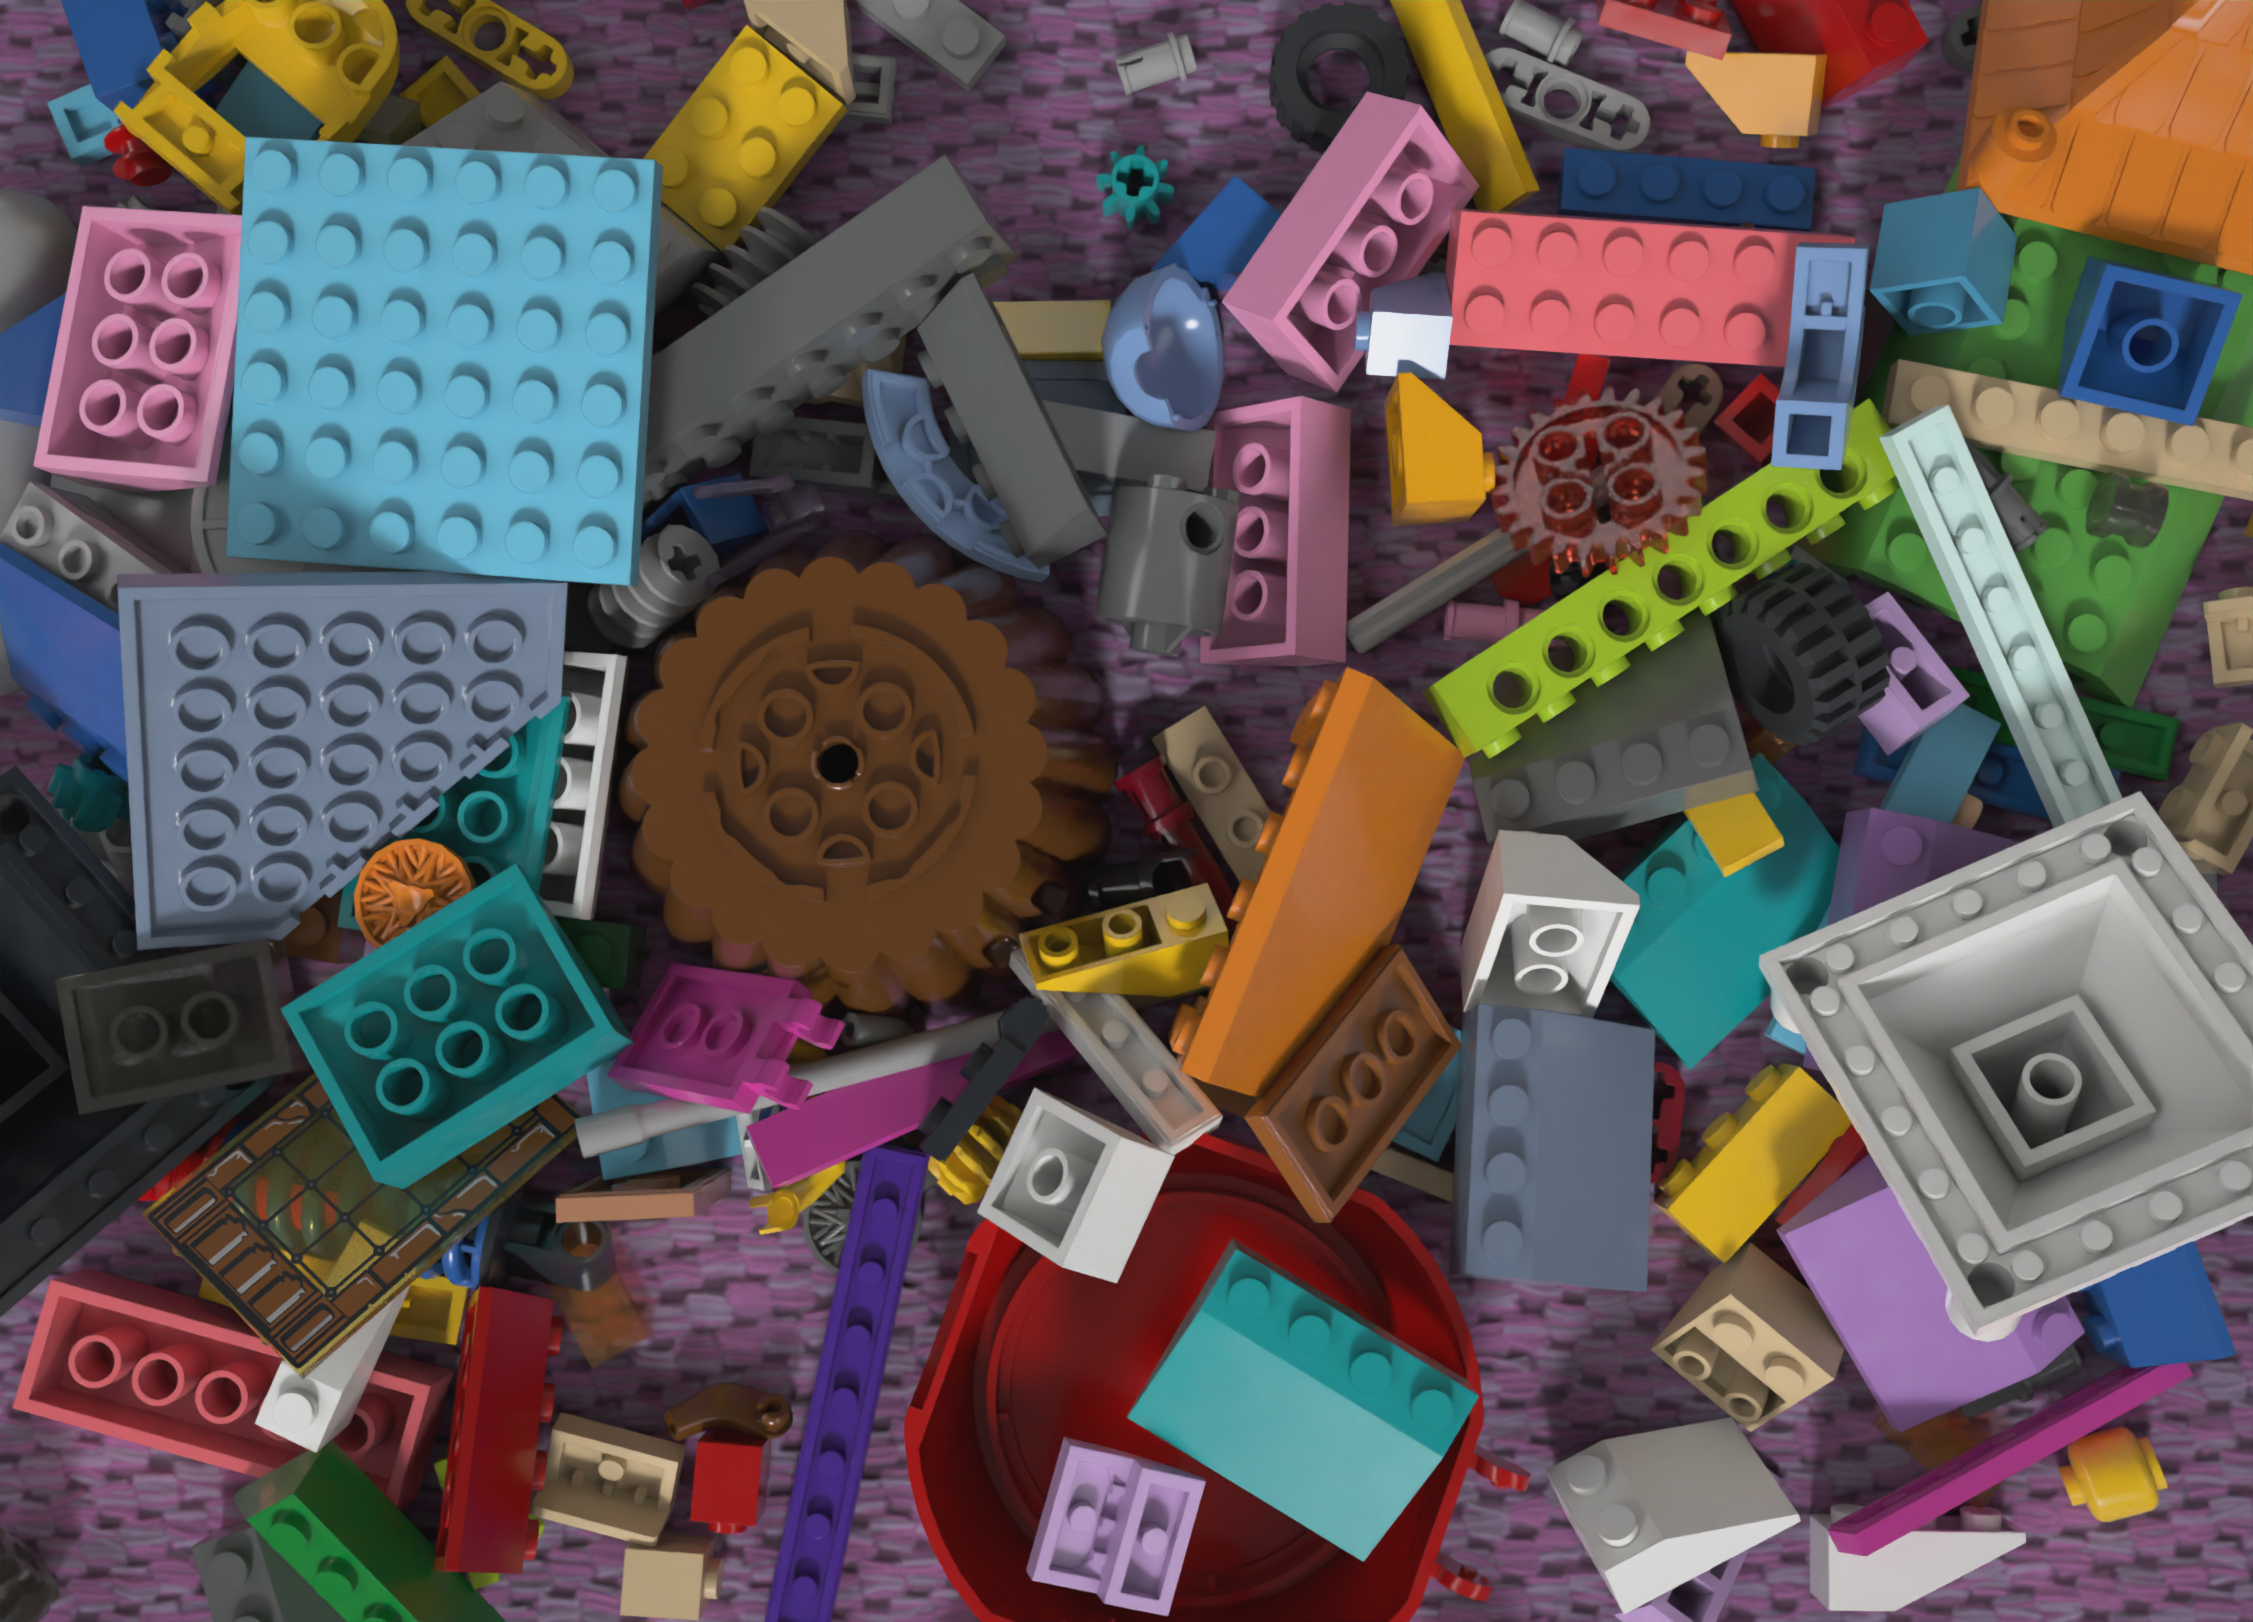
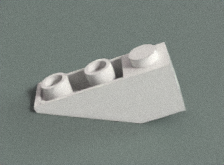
M1853 1504L1832 1505L1831 1514H1810V1593L1828 1610L1896 1611L2025 1544L2026 1532L2002 1517V1512L1998 1509L1985 1506H1963L1960 1508V1516H1938L1865 1557L1838 1552L1827 1531L1830 1529V1525L1864 1506Z

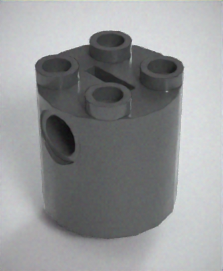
M1149 474L1147 482L1125 478L1116 479L1115 489H1113L1095 618L1105 623L1124 627L1130 637V650L1177 657L1180 656L1181 643L1185 636L1221 637L1241 493L1214 487L1203 488L1202 494L1186 491L1187 480L1161 474Z

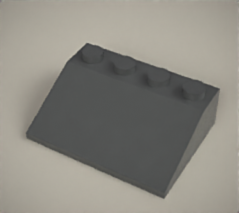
M1700 608L1690 611L1678 619L1685 629L1683 632L1653 651H1650L1646 643L1643 642L1625 654L1631 666L1599 687L1595 685L1590 677L1571 690L1577 701L1543 723L1537 713L1516 726L1522 738L1497 755L1488 759L1482 749L1469 755L1472 781L1487 842L1492 848L1494 847L1499 830L1532 831L1541 834L1563 835L1574 841L1682 812L1687 809L1760 791L1710 614L1704 616ZM1627 630L1620 631L1614 634L1624 636ZM1570 646L1548 653L1550 662L1554 667L1564 672L1572 670L1575 657ZM1507 675L1496 676L1493 683L1495 698L1505 707L1516 708L1521 699V690L1518 683Z

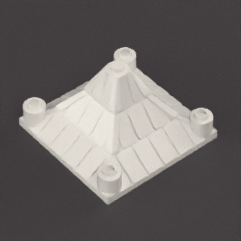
M2141 791L1759 956V968L1771 987L1770 1006L1774 1018L1782 1027L1802 1035L1809 1051L1826 1080L1833 1088L1837 1099L1857 1133H1859L1864 1141L1868 1152L1888 1186H1890L1903 1212L1917 1236L1923 1242L1930 1254V1258L1946 1283L1948 1289L1946 1292L1945 1308L1948 1317L1959 1332L1974 1340L1986 1342L2003 1339L2015 1331L2023 1314L2054 1302L2058 1298L2072 1292H2077L2112 1277L2128 1268L2135 1267L2175 1250L2186 1243L2210 1235L2249 1216H2253V945Z

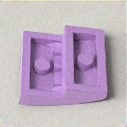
M1064 1437L1026 1572L1032 1581L1097 1593L1104 1604L1168 1616L1206 1481L1200 1476L1160 1462Z

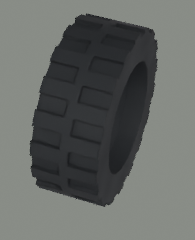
M1344 2V5L1327 3L1320 5L1319 9L1312 12L1310 10L1305 11L1299 15L1298 21L1295 24H1289L1283 31L1281 42L1276 44L1273 53L1269 77V98L1271 107H1275L1277 111V121L1282 128L1285 126L1291 132L1290 137L1299 144L1302 141L1311 146V150L1320 153L1322 150H1327L1359 104L1358 102L1354 106L1345 109H1333L1322 105L1312 95L1308 86V71L1312 63L1326 52L1344 50L1353 53L1362 60L1368 70L1369 88L1367 92L1404 101L1410 76V62H1407L1405 57L1407 48L1403 39L1399 40L1395 34L1396 28L1389 21L1385 22L1379 18L1378 12L1367 8V10L1358 8L1355 3Z

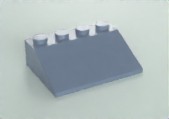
M1489 1004L1475 1005L1462 1014L1460 1043L1462 1047L1460 1048L1449 1275L1647 1292L1655 1030L1543 1009Z

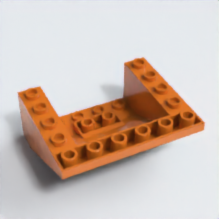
M1346 667L1335 682L1324 679L1321 687H1318L1316 693H1313L1311 700H1308L1306 706H1303L1289 739V742L1296 744L1297 747L1281 783L1292 788L1293 791L1283 815L1272 811L1269 812L1254 851L1266 855L1256 881L1254 882L1243 877L1233 898L1227 917L1238 921L1236 930L1228 948L1215 944L1199 984L1211 988L1208 998L1197 994L1193 1006L1182 1001L1167 1036L1169 1037L1168 1040L1170 1041L1172 1051H1174L1180 1072L1206 1083L1257 1098L1262 1096L1381 947L1390 944L1465 760L1456 746L1375 678L1349 667Z

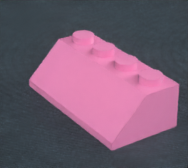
M1297 396L1214 412L1206 425V430L1216 431L1207 487L1237 491L1241 493L1221 637H1200V663L1263 666H1312L1346 663L1351 409L1304 396Z

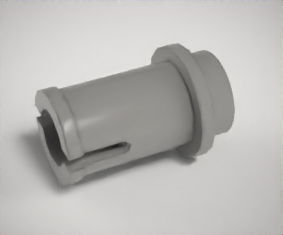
M1514 0L1503 20L1499 35L1507 36L1547 57L1546 62L1553 65L1558 63L1567 67L1580 45L1584 31L1575 27L1576 20L1571 17L1567 22H1564L1523 0Z
M1173 32L1166 33L1167 40L1124 55L1118 54L1114 56L1126 96L1131 95L1132 92L1179 77L1181 83L1187 81V74L1197 71L1187 34L1175 37Z

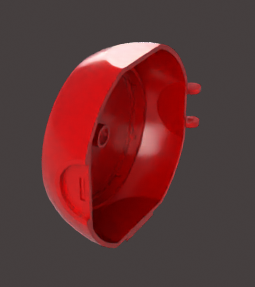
M1211 1132L1209 1134L1203 1133L1193 1144L1174 1155L1172 1164L1117 1283L1063 1268L987 1218L970 1236L941 1324L904 1419V1440L908 1475L916 1509L930 1546L953 1587L981 1622H1056L1064 1619L1067 1622H1107L1113 1616L1115 1617V1622H1408L1419 1609L1430 1578L1436 1579L1444 1587L1467 1598L1483 1602L1489 1600L1493 1583L1488 1578L1477 1573L1478 1570L1461 1564L1439 1550L1468 1468L1491 1480L1490 1484L1504 1490L1509 1487L1519 1491H1526L1531 1474L1512 1462L1476 1445L1484 1421L1480 1372L1470 1331L1456 1296L1437 1262L1414 1231L1389 1205L1375 1194L1358 1185L1331 1223H1313L1265 1148L1230 1136ZM1145 1133L1136 1134L1152 1143ZM1232 1238L1465 1378L1479 1395L1443 1459L1364 1562L1127 1418L1128 1412ZM1064 1437L1160 1462L1200 1476L1206 1481L1168 1616L1104 1604L1097 1593L1032 1581L1026 1572Z

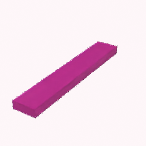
M1061 1030L1042 1034L998 1092L1082 1055ZM973 1053L830 1090L805 1101L800 1110L788 1108L747 1126L748 1137L773 1192L917 1129L921 1120L941 1095L952 1102L965 1085L967 1080L958 1073Z
M2187 1363L2130 1368L2121 1365L1830 1525V1529L1827 1531L1838 1552L1866 1557L2193 1376V1373Z

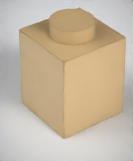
M662 1533L657 1545L654 1547L630 1542L625 1548L620 1615L699 1621L709 1605L710 1599H719L722 1589L724 1560L723 1558H713L715 1537Z

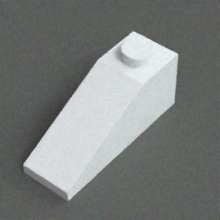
M367 1220L361 1223L359 1227L376 1245L385 1244L395 1235V1233ZM358 1232L354 1235L326 1284L328 1287H335L373 1254L374 1248ZM398 1236L388 1246H386L385 1252L402 1237ZM375 1256L337 1289V1294L364 1270H368V1267L380 1256ZM420 1263L408 1274L404 1273L406 1276L373 1305L368 1304L369 1308L303 1367L295 1368L284 1357L255 1424L315 1453L345 1429L351 1422Z

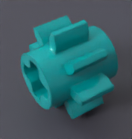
M1139 145L1135 154L1123 158L1119 153L1111 152L1112 174L1103 173L1096 176V189L1103 193H1112L1102 203V214L1104 217L1118 212L1125 218L1126 230L1128 231L1133 229L1135 220H1141L1146 217L1150 222L1157 225L1160 223L1158 201L1167 203L1172 202L1174 198V187L1166 183H1159L1168 173V161L1163 159L1154 164L1149 158L1145 157L1144 145ZM1132 179L1143 181V187L1139 191V196L1127 195V189L1130 187Z
M102 752L96 753L92 758L82 753L80 756L75 757L72 766L58 763L47 791L54 794L51 803L52 807L58 808L59 815L66 823L75 829L85 832H102L107 828H112L116 817L123 820L130 819L128 782L114 773L100 759L99 756Z

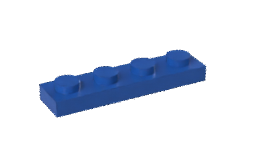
M1565 148L1561 155L1557 215L1729 227L1751 222L1755 228L1810 232L1812 230L1816 168Z

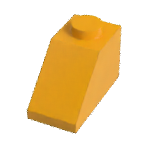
M1691 51L1686 52V67L1742 134L1761 135L1759 146L1798 148L1800 136L1807 137L1818 134L1827 54L1726 51L1722 61Z

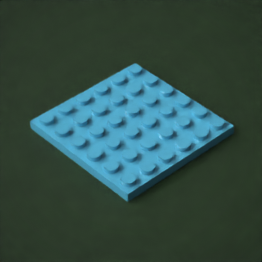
M246 137L226 556L638 587L663 166L656 160Z

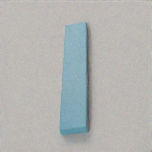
M1961 703L1937 725L1914 739L1879 809L1935 819L1951 824L2001 723ZM1830 905L1817 930L1827 927ZM1773 1016L1764 1035L1804 1056L1807 1044L1802 1035L1782 1027Z

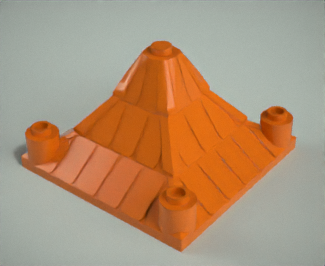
M1982 0L1957 191L1980 187L2000 213L2253 276V0Z

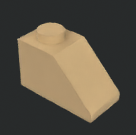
M744 0L751 27L757 34L846 106L856 98L850 16L846 0Z

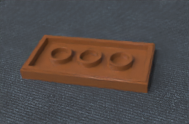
M1400 944L1381 947L1244 1117L1313 1223L1332 1222L1462 1047Z

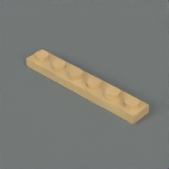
M1901 359L1890 366L1881 415L1890 430L1934 406L1949 404L1962 435L1977 448L2253 501V427L2201 417L2196 418L2194 426H2189L2063 397L2057 394V389Z

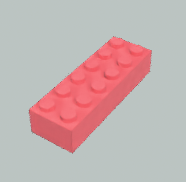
M1452 208L1445 270L1453 315L1449 345L1785 367L1790 332L1797 245L1799 242L1855 244V237L1834 233Z
M84 1268L50 1280L12 1407L13 1409L258 1478L263 1477L309 1450L255 1424L284 1356L238 1310L90 1268ZM381 1351L350 1424L336 1435L332 1441L401 1510L419 1495L454 1371Z

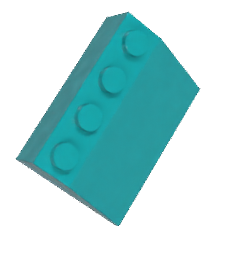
M561 696V703L542 719L535 715L509 737L510 746L471 779L463 776L439 797L440 805L402 838L399 839L395 835L369 856V860L377 851L395 841L423 838L447 845L465 860L476 882V887L516 863L521 867L539 894L571 697ZM360 873L343 887L337 927L361 931L355 918L354 892Z
M1761 753L1750 755L1760 790L1754 793L1782 835L1784 847L1724 878L1683 811L1615 875L1639 894L1640 907L1610 976L1608 985L1650 1029L1655 1030V1035L1689 1070L1771 994V987L1759 968V956L1817 931L1831 904L1840 848L1806 801Z
M516 863L281 1008L285 1019L373 1180L401 1189L410 1186L635 1044L603 988L526 874Z
M1232 1238L1128 1412L1127 1418L1364 1562L1443 1459L1479 1395L1465 1378Z

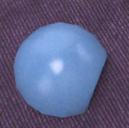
M1176 262L1134 279L1116 299L1108 315L1101 339V346L1107 377L1118 399L1135 416L1165 430L1193 433L1207 425L1218 405L1223 382L1224 346L1218 313L1215 308L1217 305L1216 299L1212 300L1208 288H1201L1187 270L1176 266Z

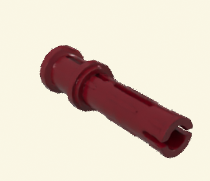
M1163 754L1115 781L1114 785L1118 791H1126L1144 822L1141 828L1144 836H1149L1151 841L1157 839L1163 851L1180 848H1195L1199 850V854L1171 861L1185 888L1208 883L1228 929V938L1233 936L1238 925V921L1227 917L1235 895L1191 820L1195 816L1192 811L1195 808L1190 800L1183 801L1164 770L1167 761Z

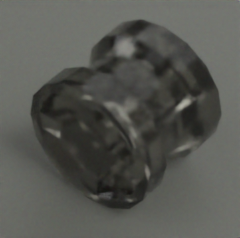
M2114 471L2106 473L2097 484L2088 505L2085 522L2087 533L2103 539L2114 534L2122 536L2125 543L2129 546L2141 549L2148 547L2156 538L2166 517L2169 505L2167 486L2152 481L2140 486L2131 483L2129 477L2125 474Z

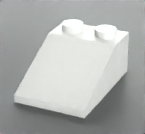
M1732 1417L1605 1439L1545 1470L1567 1518L1623 1614L1640 1607L1801 1521L1798 1512Z

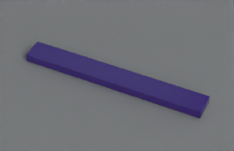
M888 1141L863 1153L764 1622H832L928 1172L930 1155L920 1147Z

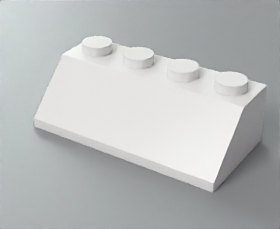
M564 651L561 696L571 697L539 891L540 897L553 915L584 920L595 918L630 667L626 656Z

